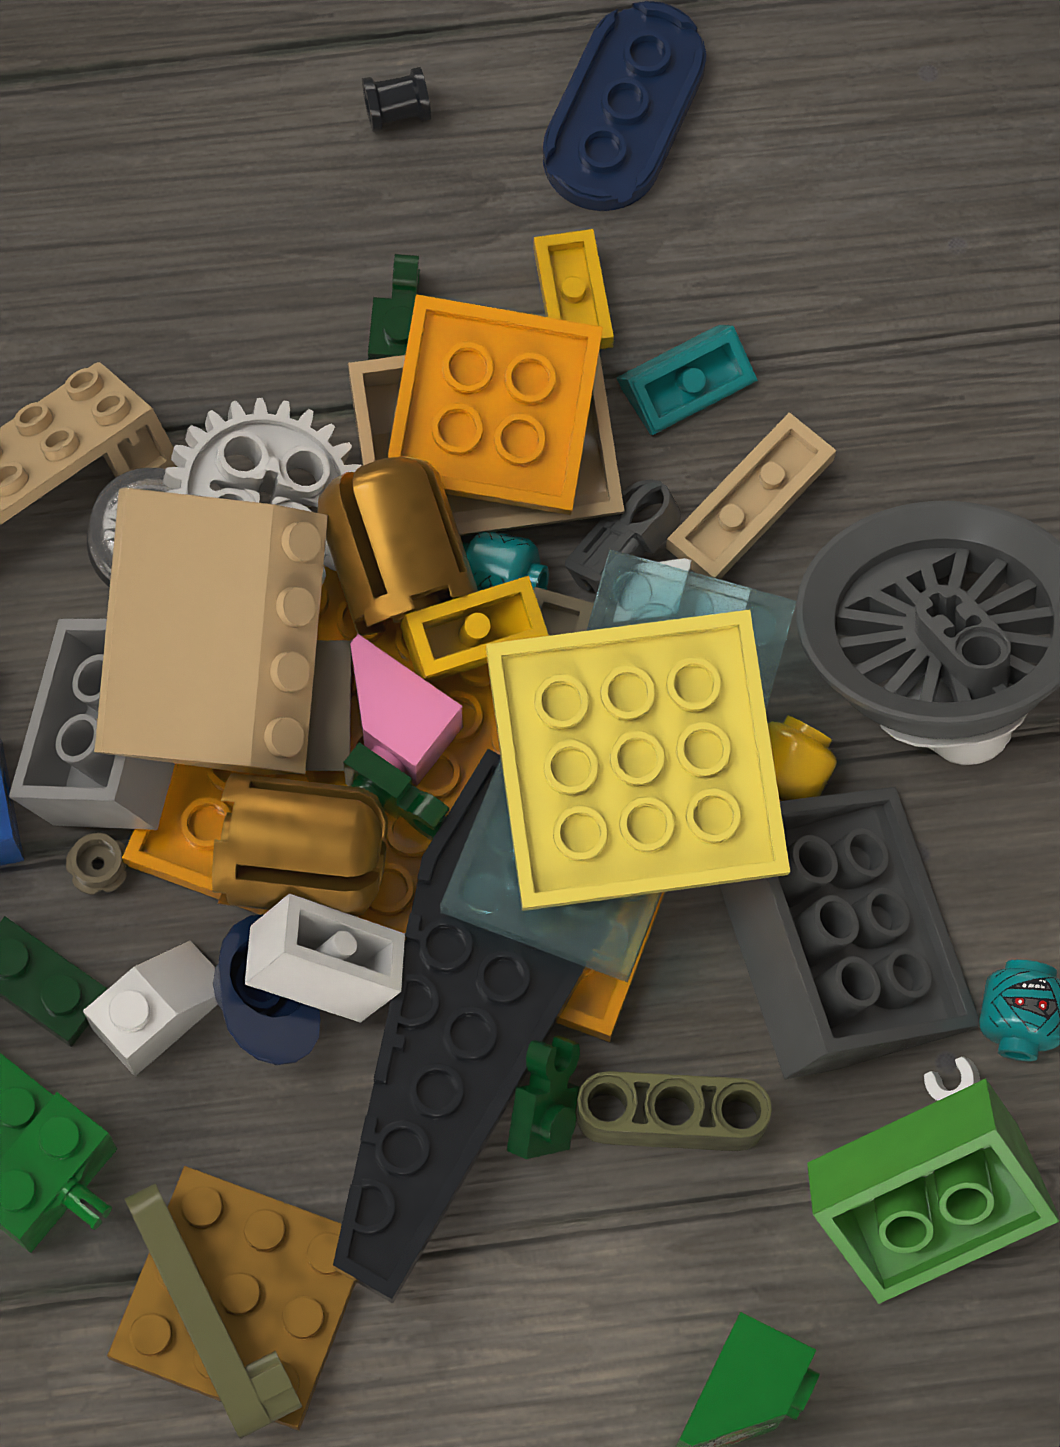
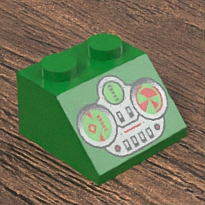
M740 1312L676 1447H727L774 1431L785 1416L796 1420L800 1412H803L820 1376V1373L808 1368L816 1349Z

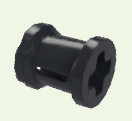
M421 67L412 68L410 75L380 82H374L371 77L362 78L365 106L373 132L382 130L384 123L401 119L419 117L422 122L431 120L429 96Z

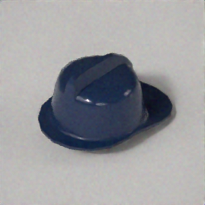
M264 914L251 915L234 924L222 941L219 963L215 968L213 978L215 999L223 1011L228 1031L243 1050L257 1060L274 1065L296 1063L312 1051L319 1038L320 1011L318 1008L245 985L250 926Z

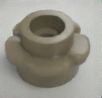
M92 833L80 838L69 850L66 857V870L73 875V885L81 892L90 895L97 894L101 890L110 893L118 889L127 878L125 867L128 865L124 864L122 860L126 846L121 841L114 840L105 833ZM101 859L104 861V866L102 869L96 870L92 867L93 862Z

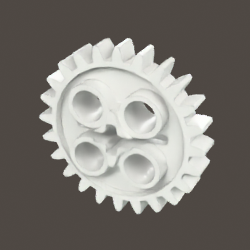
M257 398L252 414L246 415L239 403L233 401L228 412V421L225 422L216 412L211 410L207 413L205 421L207 432L191 425L187 430L185 438L189 447L175 445L171 460L178 467L166 468L163 484L173 489L167 491L169 493L258 503L260 500L259 492H266L271 495V504L312 512L308 508L311 506L318 508L319 496L333 479L346 472H355L362 465H344L352 445L348 442L332 447L329 443L335 428L332 423L324 426L317 432L310 428L314 411L308 409L297 421L290 418L289 401L284 400L279 406L277 414L274 415L268 414L263 398ZM233 454L243 455L253 462L255 468L247 472L233 469L226 462L225 458ZM292 469L306 470L314 476L316 484L310 486L296 484L289 478L287 472ZM216 483L221 490L214 491L210 488V485ZM325 541L323 565L336 571L327 541ZM323 566L322 584H323L324 579H325V577H326V572H325L324 566Z

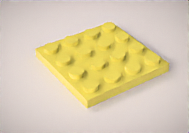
M750 610L486 644L522 911L778 877L790 873Z

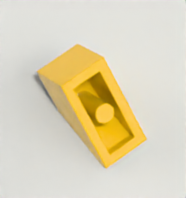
M529 575L405 614L400 624L415 673L428 683L487 664L486 644L549 636Z

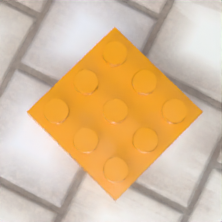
M416 294L388 458L414 457L429 462L439 472L445 493L449 495L571 515L603 327Z

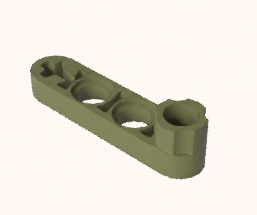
M156 1184L125 1198L129 1211L238 1437L242 1439L303 1407L276 1351L246 1366L243 1365Z

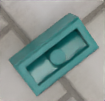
M717 325L616 378L623 393L650 435H654L758 381L733 325Z

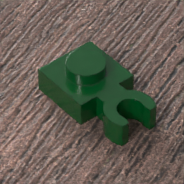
M359 742L343 762L345 784L364 788L375 794L384 811L396 819L400 816L403 817L418 832L433 840L446 818L445 815L448 813L449 807L433 795L413 786L411 777Z
M561 1036L553 1037L552 1046L538 1040L530 1042L526 1055V1066L531 1074L529 1085L516 1087L506 1151L527 1160L570 1150L571 1138L576 1127L575 1112L580 1086L568 1081L579 1061V1043Z

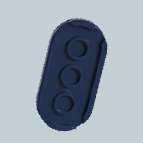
M661 2L632 3V8L624 9L619 13L618 9L607 14L594 29L548 125L543 142V166L546 176L556 192L570 203L594 211L621 209L645 196L657 180L699 89L705 71L706 49L704 41L702 43V39L697 33V26L684 12Z

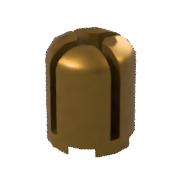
M391 457L376 460L360 466L355 472H346L336 477L319 496L318 513L328 515L326 541L357 634L366 636L385 632L383 621L392 618L394 623H400L405 614L478 592L439 472L429 462L414 457Z
M231 773L226 781L221 801L234 802L232 813L227 812L225 816L221 840L214 839L212 891L214 893H222L217 904L270 910L290 893L356 917L363 915L379 892L385 868L387 847L384 841L388 831V820L378 797L360 787Z

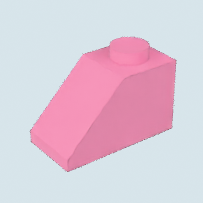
M357 634L350 643L364 744L371 751L411 777L412 783L417 786L463 728L462 705Z

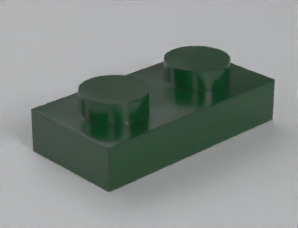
M4 916L0 921V997L72 1047L89 1025L83 1010L108 988Z

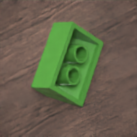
M986 1078L807 1162L813 1216L878 1304L1059 1222L1057 1210L1018 1124Z

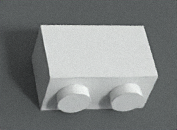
M289 893L250 926L245 985L361 1023L401 992L405 933Z

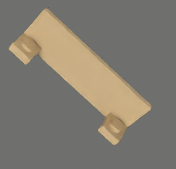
M97 362L88 368L76 371L58 389L40 401L26 405L19 410L11 421L0 427V525L102 455L119 485L136 479H159L165 475L166 468L176 467L171 460L174 447L153 408L102 363Z

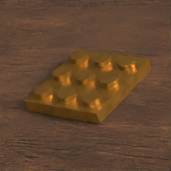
M184 1166L167 1208L243 1365L246 1366L276 1351L303 1407L274 1422L299 1431L356 1284L355 1281L333 1268L342 1224ZM149 1252L107 1357L112 1361L221 1401Z

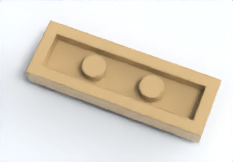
M789 412L667 538L666 549L678 559L692 560L691 570L705 581L717 583L834 461L836 450Z

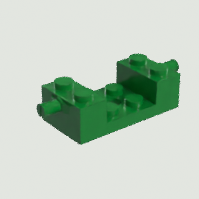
M0 1053V1229L28 1252L32 1253L67 1209H70L90 1225V1228L93 1230L97 1229L103 1222L100 1217L83 1205L84 1203H87L105 1219L108 1217L112 1206L106 1204L86 1187L116 1152L117 1147L106 1130L58 1092L55 1095L51 1094Z

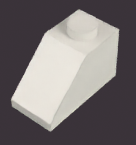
M188 941L134 966L85 1008L83 1012L92 1030L136 1077L218 1005L213 988L215 967L191 941Z

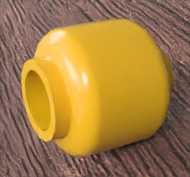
M787 715L783 723L769 722L768 729L779 801L820 796L837 764L835 755L828 749L832 739Z

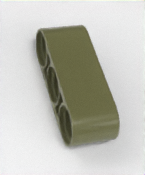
M606 1071L596 1073L587 1078L580 1087L576 1106L577 1125L586 1137L602 1144L742 1151L753 1147L763 1137L770 1121L772 1107L770 1097L765 1089L755 1081L743 1078ZM598 1095H612L621 1101L625 1112L615 1121H601L595 1118L588 1109L590 1101ZM666 1098L680 1099L689 1108L691 1117L681 1125H669L659 1119L655 1112V1106ZM739 1101L746 1103L754 1110L757 1122L750 1128H734L725 1121L721 1109L730 1102Z

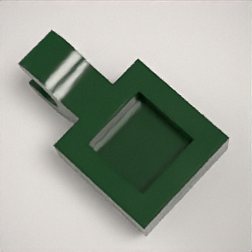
M395 254L392 299L373 297L368 360L406 355L415 298L419 291V256Z

